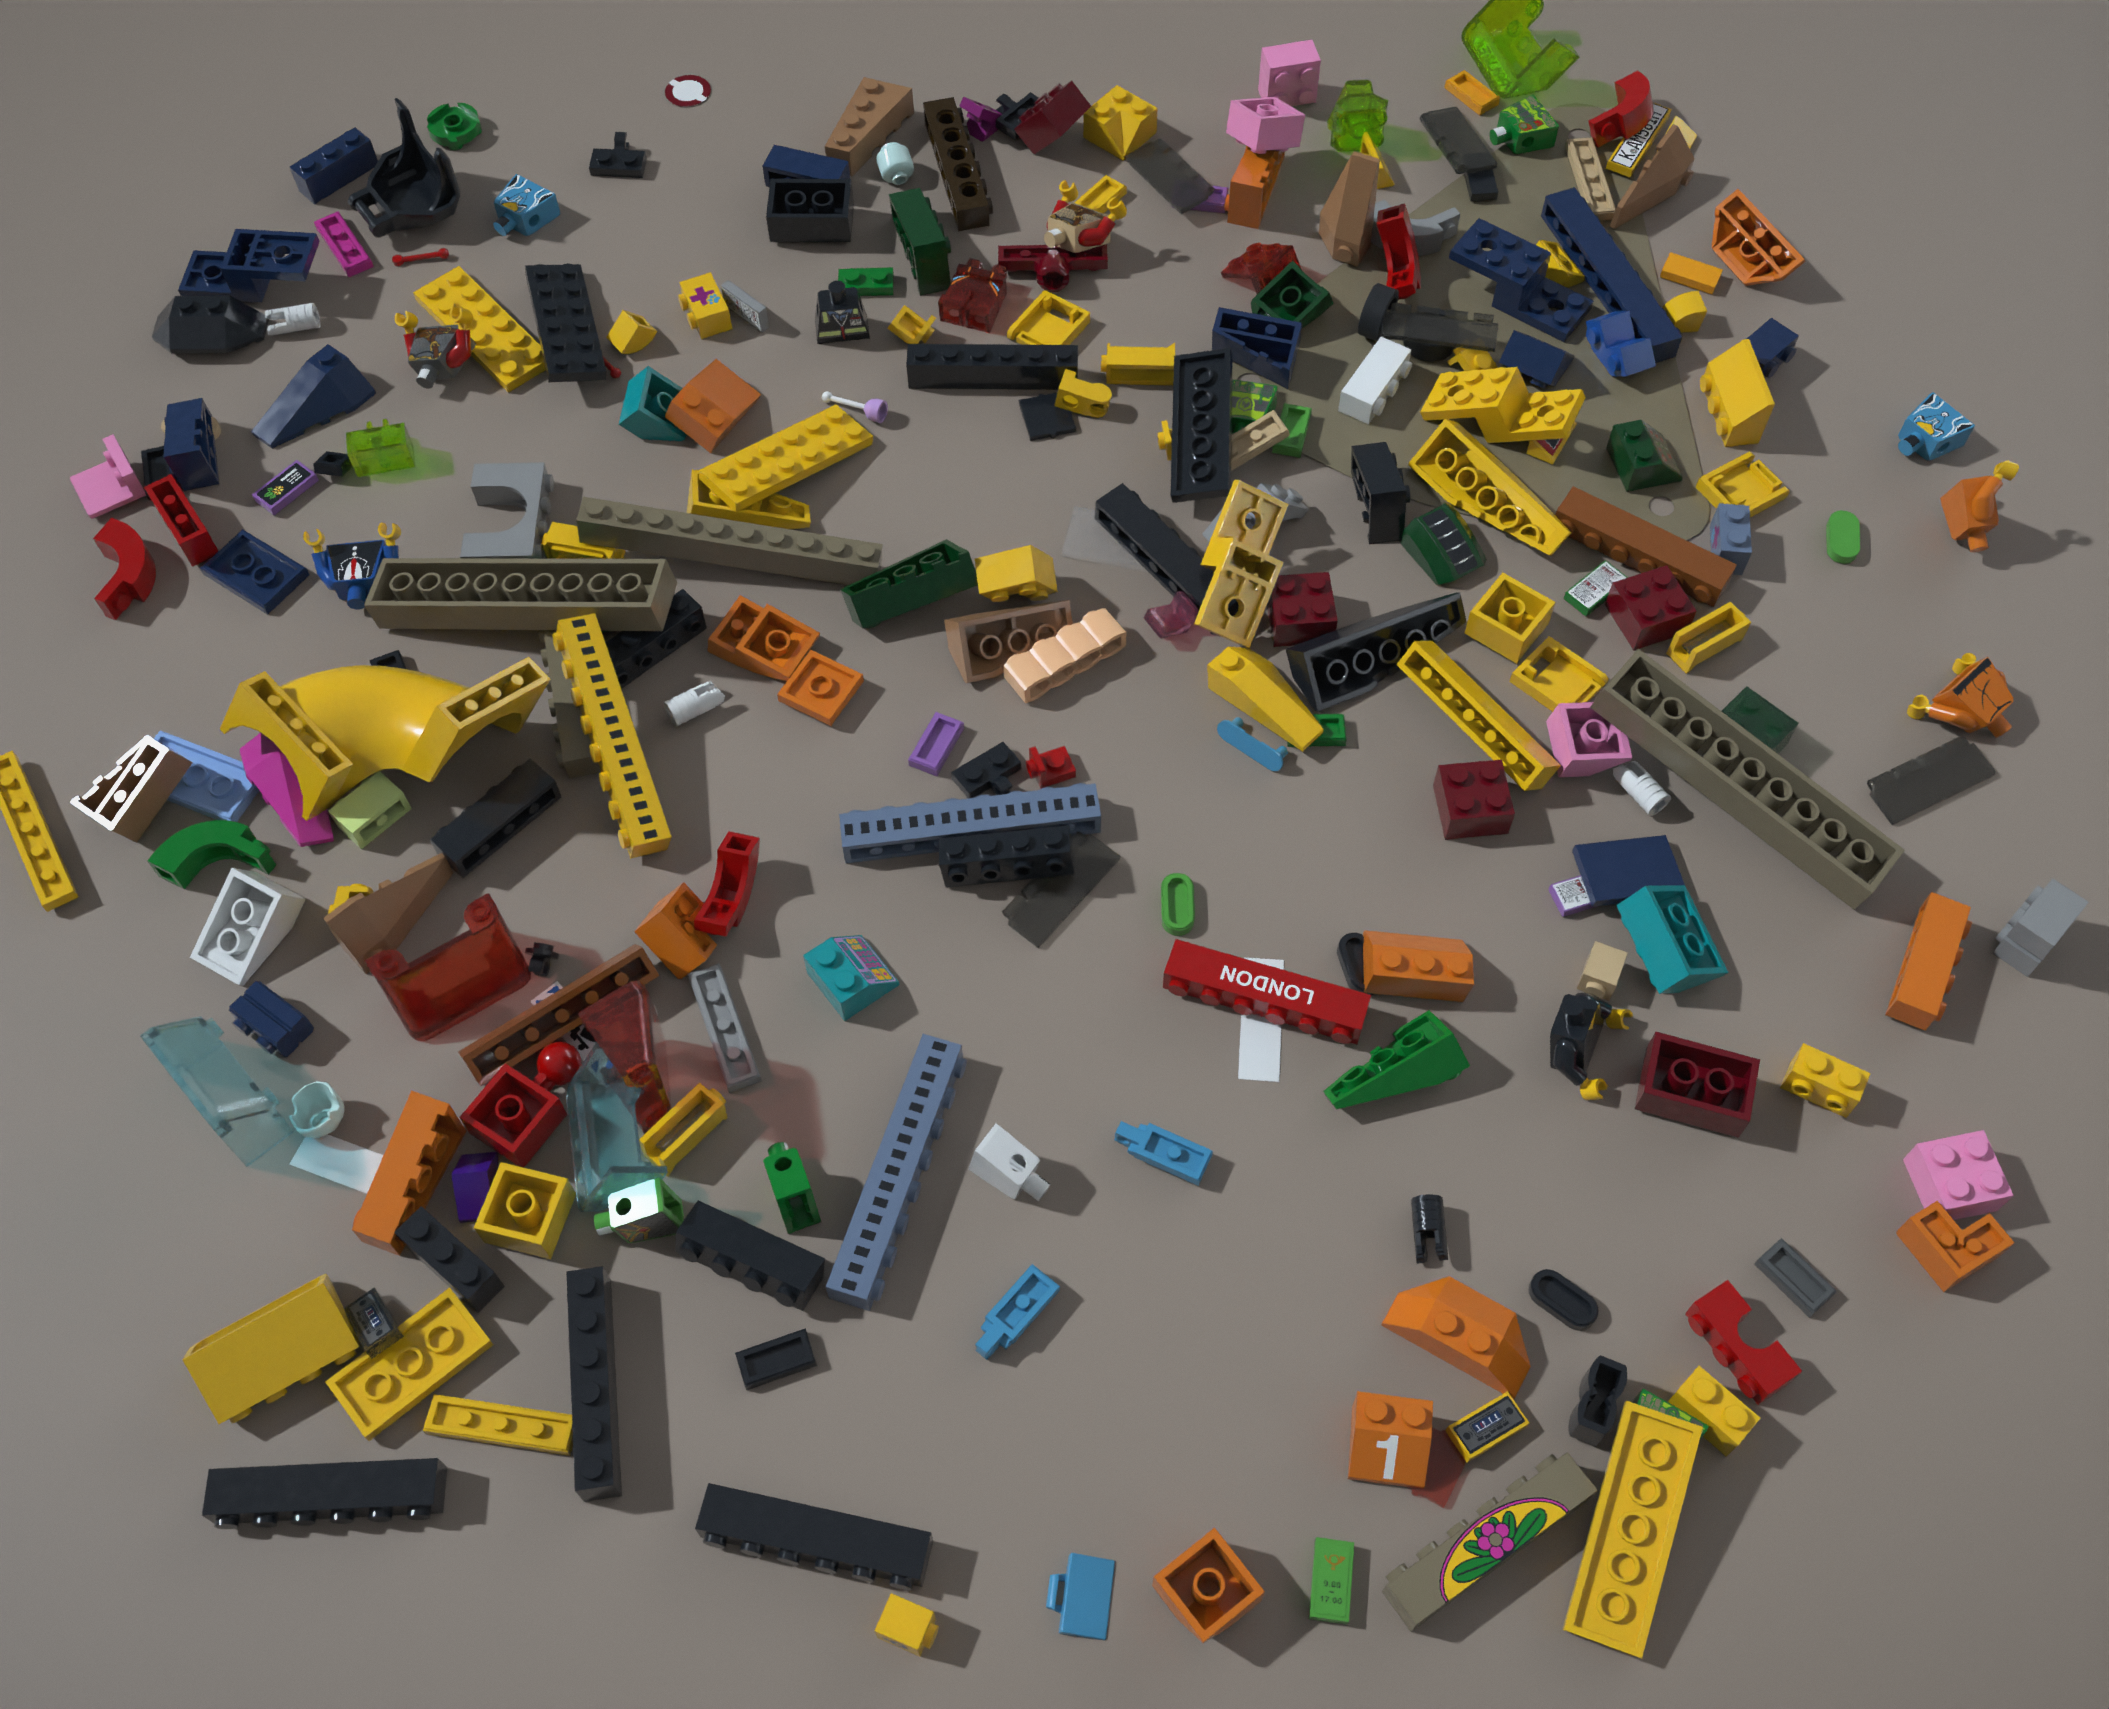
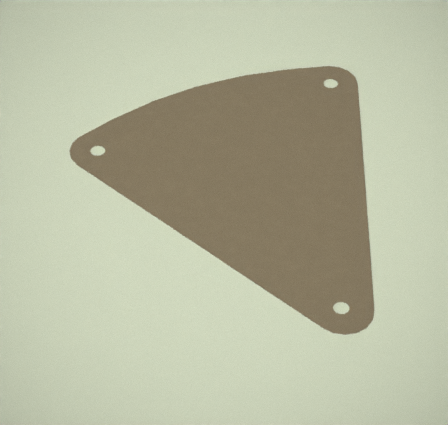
M1573 103L1560 105L1548 111L1559 125L1554 147L1514 154L1506 144H1503L1489 155L1498 189L1497 200L1470 201L1463 174L1409 214L1411 219H1426L1455 207L1460 213L1457 234L1449 239L1442 240L1440 251L1418 256L1421 289H1417L1416 294H1412L1406 299H1398L1394 317L1384 338L1404 346V331L1409 316L1419 309L1439 308L1455 317L1459 325V334L1455 348L1466 341L1471 345L1480 339L1498 368L1506 367V365L1499 363L1513 330L1530 335L1575 355L1556 386L1547 384L1544 389L1530 383L1531 376L1521 373L1529 393L1582 389L1586 397L1575 419L1577 425L1553 465L1526 454L1530 441L1487 443L1475 417L1449 420L1458 422L1518 477L1554 515L1574 486L1688 541L1700 534L1709 521L1710 506L1709 501L1695 488L1699 477L1703 475L1676 357L1658 362L1655 367L1629 376H1611L1591 349V345L1586 337V321L1609 314L1586 280L1569 287V289L1593 300L1592 309L1567 340L1563 342L1492 307L1497 282L1449 259L1450 250L1478 218L1536 245L1539 240L1557 242L1561 246L1541 217L1546 195L1573 187L1579 192L1565 149L1566 140L1569 139L1568 134L1570 131L1576 129L1588 132L1591 137L1588 121L1606 111L1588 104ZM1622 136L1598 148L1596 147L1615 207H1617L1635 180L1633 174L1631 177H1627L1606 169L1609 158L1623 139ZM1643 214L1636 216L1615 229L1610 227L1612 220H1601L1602 226L1607 233L1611 234L1617 247L1625 254L1630 265L1639 273L1640 279L1652 291L1654 298L1662 308L1664 305ZM1371 242L1370 248L1358 267L1344 262L1317 282L1320 287L1323 286L1330 292L1334 304L1318 318L1302 328L1300 346L1288 389L1234 361L1232 379L1238 380L1243 374L1251 373L1257 375L1261 379L1262 384L1278 386L1275 412L1279 418L1281 417L1284 403L1312 408L1302 450L1303 455L1352 478L1351 446L1386 442L1390 452L1396 455L1397 468L1402 469L1404 485H1408L1410 488L1411 500L1433 507H1439L1444 502L1451 504L1421 478L1408 463L1443 422V420L1424 421L1420 411L1441 373L1464 371L1458 361L1451 366L1448 364L1447 361L1455 356L1454 352L1447 358L1435 362L1423 361L1410 354L1409 362L1412 363V367L1408 376L1405 379H1400L1394 396H1388L1382 413L1379 416L1375 415L1369 425L1338 411L1341 391L1377 343L1373 339L1358 334L1361 312L1371 289L1377 283L1387 285L1388 270L1385 251ZM1483 248L1484 251L1492 250L1490 248ZM1554 307L1549 308L1550 310L1555 312L1559 310L1558 308ZM1433 328L1419 329L1415 332L1418 336L1428 341H1439L1446 338L1445 334ZM1643 420L1660 432L1683 476L1682 481L1627 492L1606 449L1613 425ZM1655 497H1665L1673 503L1674 511L1667 516L1656 515L1650 510L1649 502ZM1453 505L1460 514L1475 517L1469 512Z

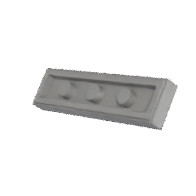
M720 963L689 973L688 977L729 1093L761 1082L758 1068Z

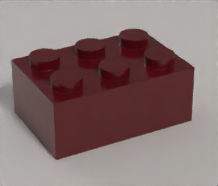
M1655 1032L1646 1048L1634 1109L1739 1138L1751 1119L1760 1059Z

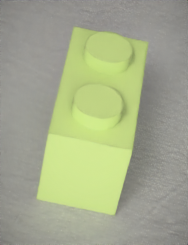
M378 771L365 779L359 787L346 797L338 800L328 812L337 827L360 849H363L412 808L404 793L383 773Z

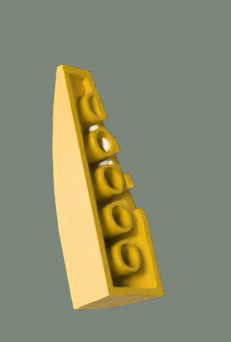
M1445 418L1408 463L1447 502L1513 535L1549 556H1552L1571 534L1569 529L1518 477L1458 422Z

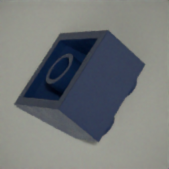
M1513 330L1499 363L1506 365L1505 368L1518 367L1520 374L1524 373L1532 377L1530 383L1545 389L1547 384L1556 386L1575 355L1530 335Z

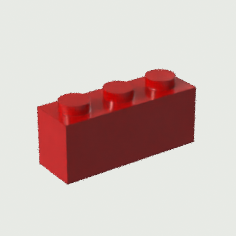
M172 474L144 487L192 567L212 558L218 552L207 529Z

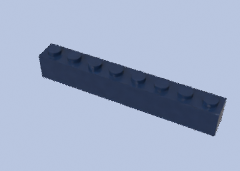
M1575 187L1546 195L1541 213L1542 219L1570 259L1583 273L1586 282L1608 313L1630 311L1635 339H1651L1655 363L1676 357L1682 341L1680 330L1674 326L1667 316L1665 309L1661 308L1654 298L1652 291L1640 279L1639 273L1633 269L1625 254L1617 247L1611 234L1607 233L1600 223L1598 216L1594 215L1587 205L1585 198L1579 194Z

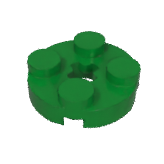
M449 103L443 104L431 111L427 118V128L430 138L434 142L442 146H448L450 150L456 151L482 133L477 111L466 103H457L458 107H450Z

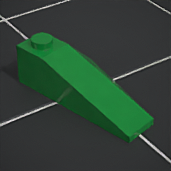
M1428 1010L1397 1029L1392 1034L1395 1040L1384 1049L1379 1046L1370 1052L1371 1058L1365 1065L1353 1066L1323 1092L1337 1110L1453 1080L1463 1070L1470 1067V1064L1453 1032Z

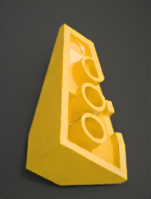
M1228 646L1207 665L1208 688L1302 752L1323 733L1322 726L1273 663L1250 648Z

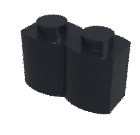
M1601 1355L1595 1359L1581 1380L1579 1388L1580 1401L1570 1415L1568 1428L1571 1437L1597 1446L1610 1431L1617 1415L1616 1400L1624 1391L1627 1383L1626 1365Z

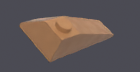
M1354 151L1320 212L1319 235L1332 259L1357 267L1371 246L1380 159Z
M1070 600L977 613L944 620L948 648L965 683L999 676L1004 672V665L1012 655L1030 651L1037 641L1055 637L1062 627L1073 624Z
M440 853L408 869L404 878L392 883L387 879L379 883V890L367 896L359 893L351 897L323 919L342 949L365 974H368L373 969L382 966L387 958L394 954L454 872L446 857Z

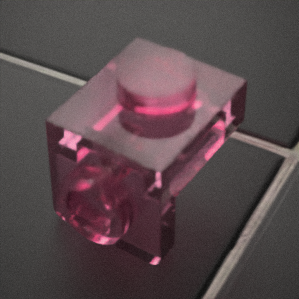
M1180 591L1175 594L1170 604L1148 609L1143 618L1162 639L1187 633L1198 614V609L1186 594Z

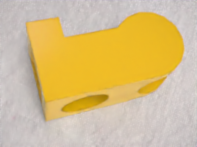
M1065 369L1058 388L1055 407L1095 418L1105 416L1112 397L1110 388L1101 383L1092 384L1075 378L1076 372Z

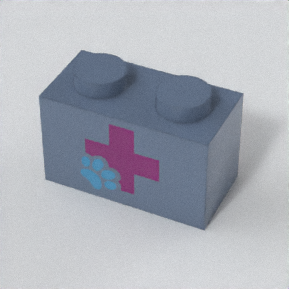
M1719 503L1710 524L1711 552L1737 564L1733 575H1743L1752 554L1749 506Z

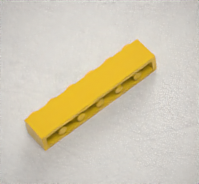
M1414 641L1397 663V666L1492 760L1502 759L1505 772L1524 791L1542 789L1560 768L1561 765L1433 641Z

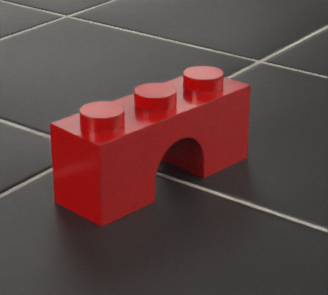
M1726 1280L1696 1300L1685 1315L1688 1317L1692 1330L1697 1335L1703 1336L1713 1348L1712 1352L1716 1360L1722 1366L1728 1367L1737 1378L1740 1390L1748 1398H1753L1757 1405H1759L1791 1383L1802 1370L1778 1340L1762 1349L1752 1348L1742 1341L1738 1334V1324L1745 1319L1752 1311V1308L1730 1281Z

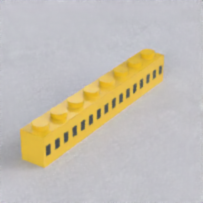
M592 613L558 620L556 633L552 634L555 650L562 653L564 659L561 663L565 679L571 680L573 686L571 688L572 701L575 707H580L582 716H580L581 728L584 735L589 734L592 743L589 745L590 755L594 763L598 762L601 770L599 773L601 788L609 793L611 799L608 802L609 812L613 820H618L621 829L618 830L620 845L622 849L627 848L630 859L668 850L672 836L596 614Z

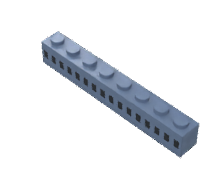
M1077 783L1061 788L1045 787L1040 790L1027 792L1012 791L1008 794L980 795L976 798L960 800L951 798L944 802H918L910 806H885L877 810H852L848 813L839 814L845 863L939 852V839L1066 825H1069L1071 836L1101 833V812L1096 783Z
M922 1034L826 1284L829 1299L870 1311L874 1300H880L885 1286V1280H882L886 1267L891 1268L896 1258L897 1247L894 1246L898 1234L904 1235L908 1226L909 1214H906L910 1202L915 1203L920 1193L921 1182H918L922 1170L927 1171L931 1164L933 1151L930 1148L934 1139L939 1140L944 1127V1120L941 1119L945 1108L950 1109L956 1093V1089H953L956 1078L961 1079L965 1072L967 1059L963 1058L961 1044Z

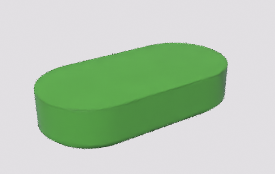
M1844 510L1832 513L1826 524L1827 554L1835 562L1842 564L1851 563L1856 559L1860 551L1859 520L1853 513Z
M1173 873L1166 876L1161 884L1162 926L1166 932L1174 936H1182L1189 933L1193 929L1195 921L1194 885L1192 880L1182 873Z

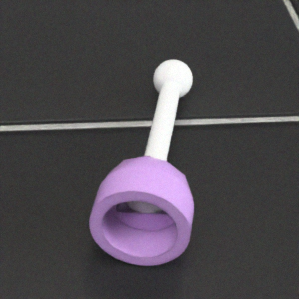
M829 391L822 394V400L825 403L833 401L862 409L866 417L873 422L882 423L886 418L888 404L885 400L871 399L866 404L833 396Z

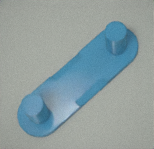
M1239 717L1232 721L1223 720L1218 724V734L1227 743L1271 771H1279L1283 767V758L1288 754L1286 747L1280 746L1274 750L1264 742L1258 741L1241 728L1244 722Z

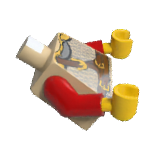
M1062 181L1059 189L1063 197L1057 201L1052 214L1048 217L1046 225L1048 232L1044 234L1046 245L1050 248L1057 246L1067 251L1078 253L1110 243V232L1116 225L1114 221L1122 219L1127 214L1123 201L1119 202L1116 197L1111 198L1107 203V208L1110 211L1109 215L1076 203L1068 204L1077 199L1078 190L1074 182L1069 188L1067 181Z

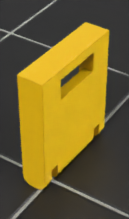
M1044 290L1009 327L1007 338L1012 341L1016 338V342L1020 345H1070L1090 323V312ZM1055 309L1069 316V322L1049 312Z
M1750 451L1699 477L1695 486L1716 509L1719 503L1749 506L1750 518L1783 501L1790 493L1787 487L1780 489L1783 482L1760 460L1751 463L1755 455Z
M1548 636L1512 672L1509 682L1553 712L1559 703L1589 702L1600 691L1601 687L1607 684L1608 677L1586 660ZM1541 658H1544L1550 664L1536 677L1538 670L1533 668V666Z

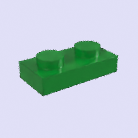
M893 267L838 269V281H842L845 284V288H857L860 296L894 295Z

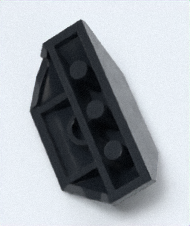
M175 296L158 315L152 338L170 353H229L246 347L254 341L256 343L263 341L269 319L265 318V314L232 296Z

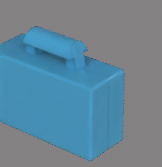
M1071 1553L1068 1556L1066 1574L1050 1575L1046 1608L1061 1613L1059 1634L1106 1640L1115 1569L1114 1560ZM1058 1581L1065 1582L1062 1605L1055 1604Z

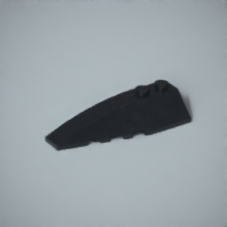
M1456 592L1390 611L1287 648L1286 653L1294 681L1315 711H1321L1373 690L1382 679L1388 675L1392 676L1400 670L1397 663L1414 641H1433L1438 643L1467 622L1461 594Z

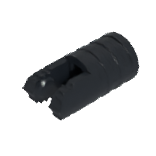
M1433 1194L1413 1197L1411 1199L1416 1263L1427 1262L1426 1239L1435 1238V1250L1439 1261L1448 1260L1443 1197Z

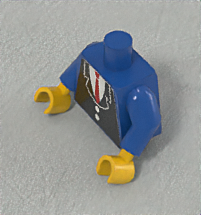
M383 522L379 524L378 533L386 539V543L384 540L333 544L326 545V550L324 551L322 545L325 542V536L320 530L316 529L319 535L316 542H311L308 532H304V541L313 547L314 553L311 555L317 575L329 590L336 591L339 599L347 600V605L351 609L360 610L365 608L366 598L382 559L399 558V547L395 545V540L400 537L401 529L397 524L392 523L393 530L389 535L386 532V524Z

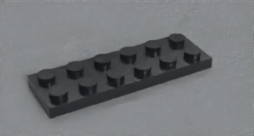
M581 264L525 265V276L548 382L606 380L607 371Z
M1231 348L1174 356L1170 492L1173 503L1228 496L1231 489L1233 369Z

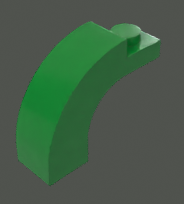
M227 820L206 821L184 828L164 841L147 860L160 878L184 890L203 868L219 860H238L268 875L276 866V863L269 854L271 852L270 848L257 840L247 825Z

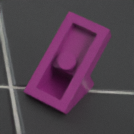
M963 97L959 106L968 111L966 116L969 119L966 125L969 135L983 142L999 130L996 128V119L1002 113L990 106Z

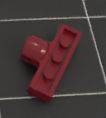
M1107 244L1078 253H1073L1057 246L1050 248L1047 245L998 246V271H1036L1037 283L1048 292H1059L1064 289L1069 283V272L1071 270L1088 269L1090 271L1108 269Z

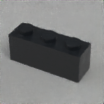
M422 1206L394 1232L410 1252L477 1313L505 1287L490 1267Z

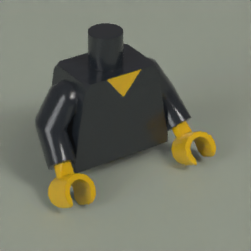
M1591 993L1566 994L1550 1033V1066L1553 1069L1559 1070L1574 1085H1580V1093L1583 1099H1603L1599 1091L1607 1090L1605 1080L1601 1078L1588 1079L1586 1071L1603 1028L1604 1019H1606V1024L1611 1029L1628 1030L1629 1027L1623 1023V1017L1632 1018L1633 1013L1628 1009H1612L1611 1004Z

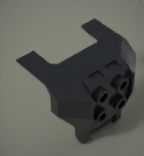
M398 98L394 100L401 126L402 145L383 153L368 177L366 188L351 194L348 198V204L354 211L360 213L369 225L370 232L377 238L383 237L395 230L428 227L454 215L461 193L450 158L439 147L436 148L434 157L429 153L416 132L409 109ZM375 204L383 216L377 218L369 209V206Z

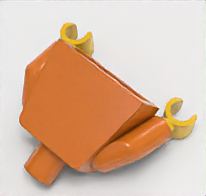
M2006 460L1995 466L1994 476L1963 479L1940 498L1952 539H1967L1970 552H1980L1989 548L1986 533L1997 526L1999 522L1995 495L2003 485L2002 478L2011 481L2015 477L2019 469L2017 463Z

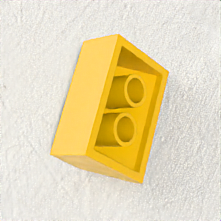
M1744 339L1708 362L1705 373L1700 378V389L1702 392H1705L1709 413L1714 416L1716 432L1722 437L1725 447L1758 444L1775 405L1749 339Z

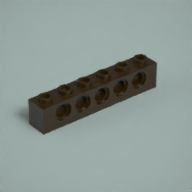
M954 97L923 102L925 126L958 231L990 226L989 214H993V205L991 198H986L985 196L987 195L985 179H980L981 168L979 161H974L973 143H968L970 141L967 125H963L962 108H957Z

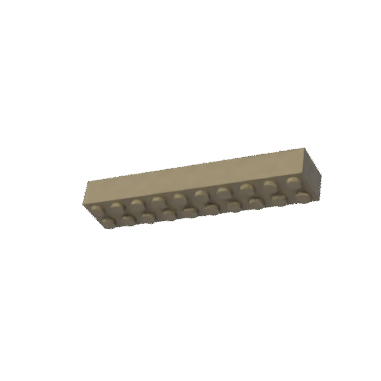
M383 558L364 606L379 629L557 630L558 620L595 613L601 631H663L677 581L666 559Z
M1637 649L1609 681L1590 707L1852 909H1856L1873 894L1905 851L1901 846L1640 649Z

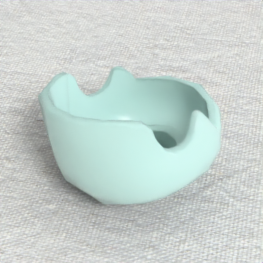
M316 1081L305 1085L294 1094L292 1103L295 1111L294 1115H290L289 1118L296 1131L303 1137L319 1138L335 1131L345 1112L344 1102L329 1083Z

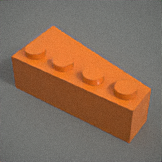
M411 1090L362 1207L354 1218L352 1231L363 1243L399 1256L405 1246L394 1232L421 1206L424 1209L426 1208L467 1132L449 1103Z

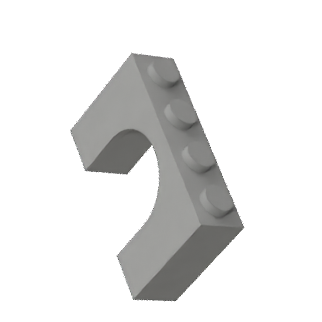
M545 463L474 464L471 489L477 505H514L523 508L526 512L521 521L508 530L494 533H464L460 558L545 559V551L541 542L543 535L548 533L546 515L551 513L549 492H553L554 489L553 476L548 474Z

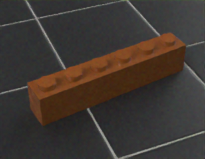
M1574 486L1555 514L1571 532L1568 537L1641 573L1667 565L1685 594L1712 607L1716 605L1729 584L1737 564Z
M634 944L458 1051L477 1083L482 1086L490 1081L505 1063L513 1067L660 975L643 947Z

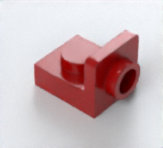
M1036 746L1029 748V760L1026 761V768L1030 778H1036L1041 789L1076 777V769L1065 746L1041 754L1038 753Z

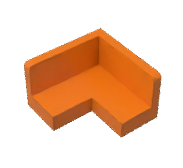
M685 882L657 902L634 931L678 979H682L705 962L717 946L706 932L694 930V919L704 903Z
M1938 1201L1911 1216L1896 1231L1897 1236L1943 1292L1999 1258L2015 1243L1990 1213L1962 1230Z

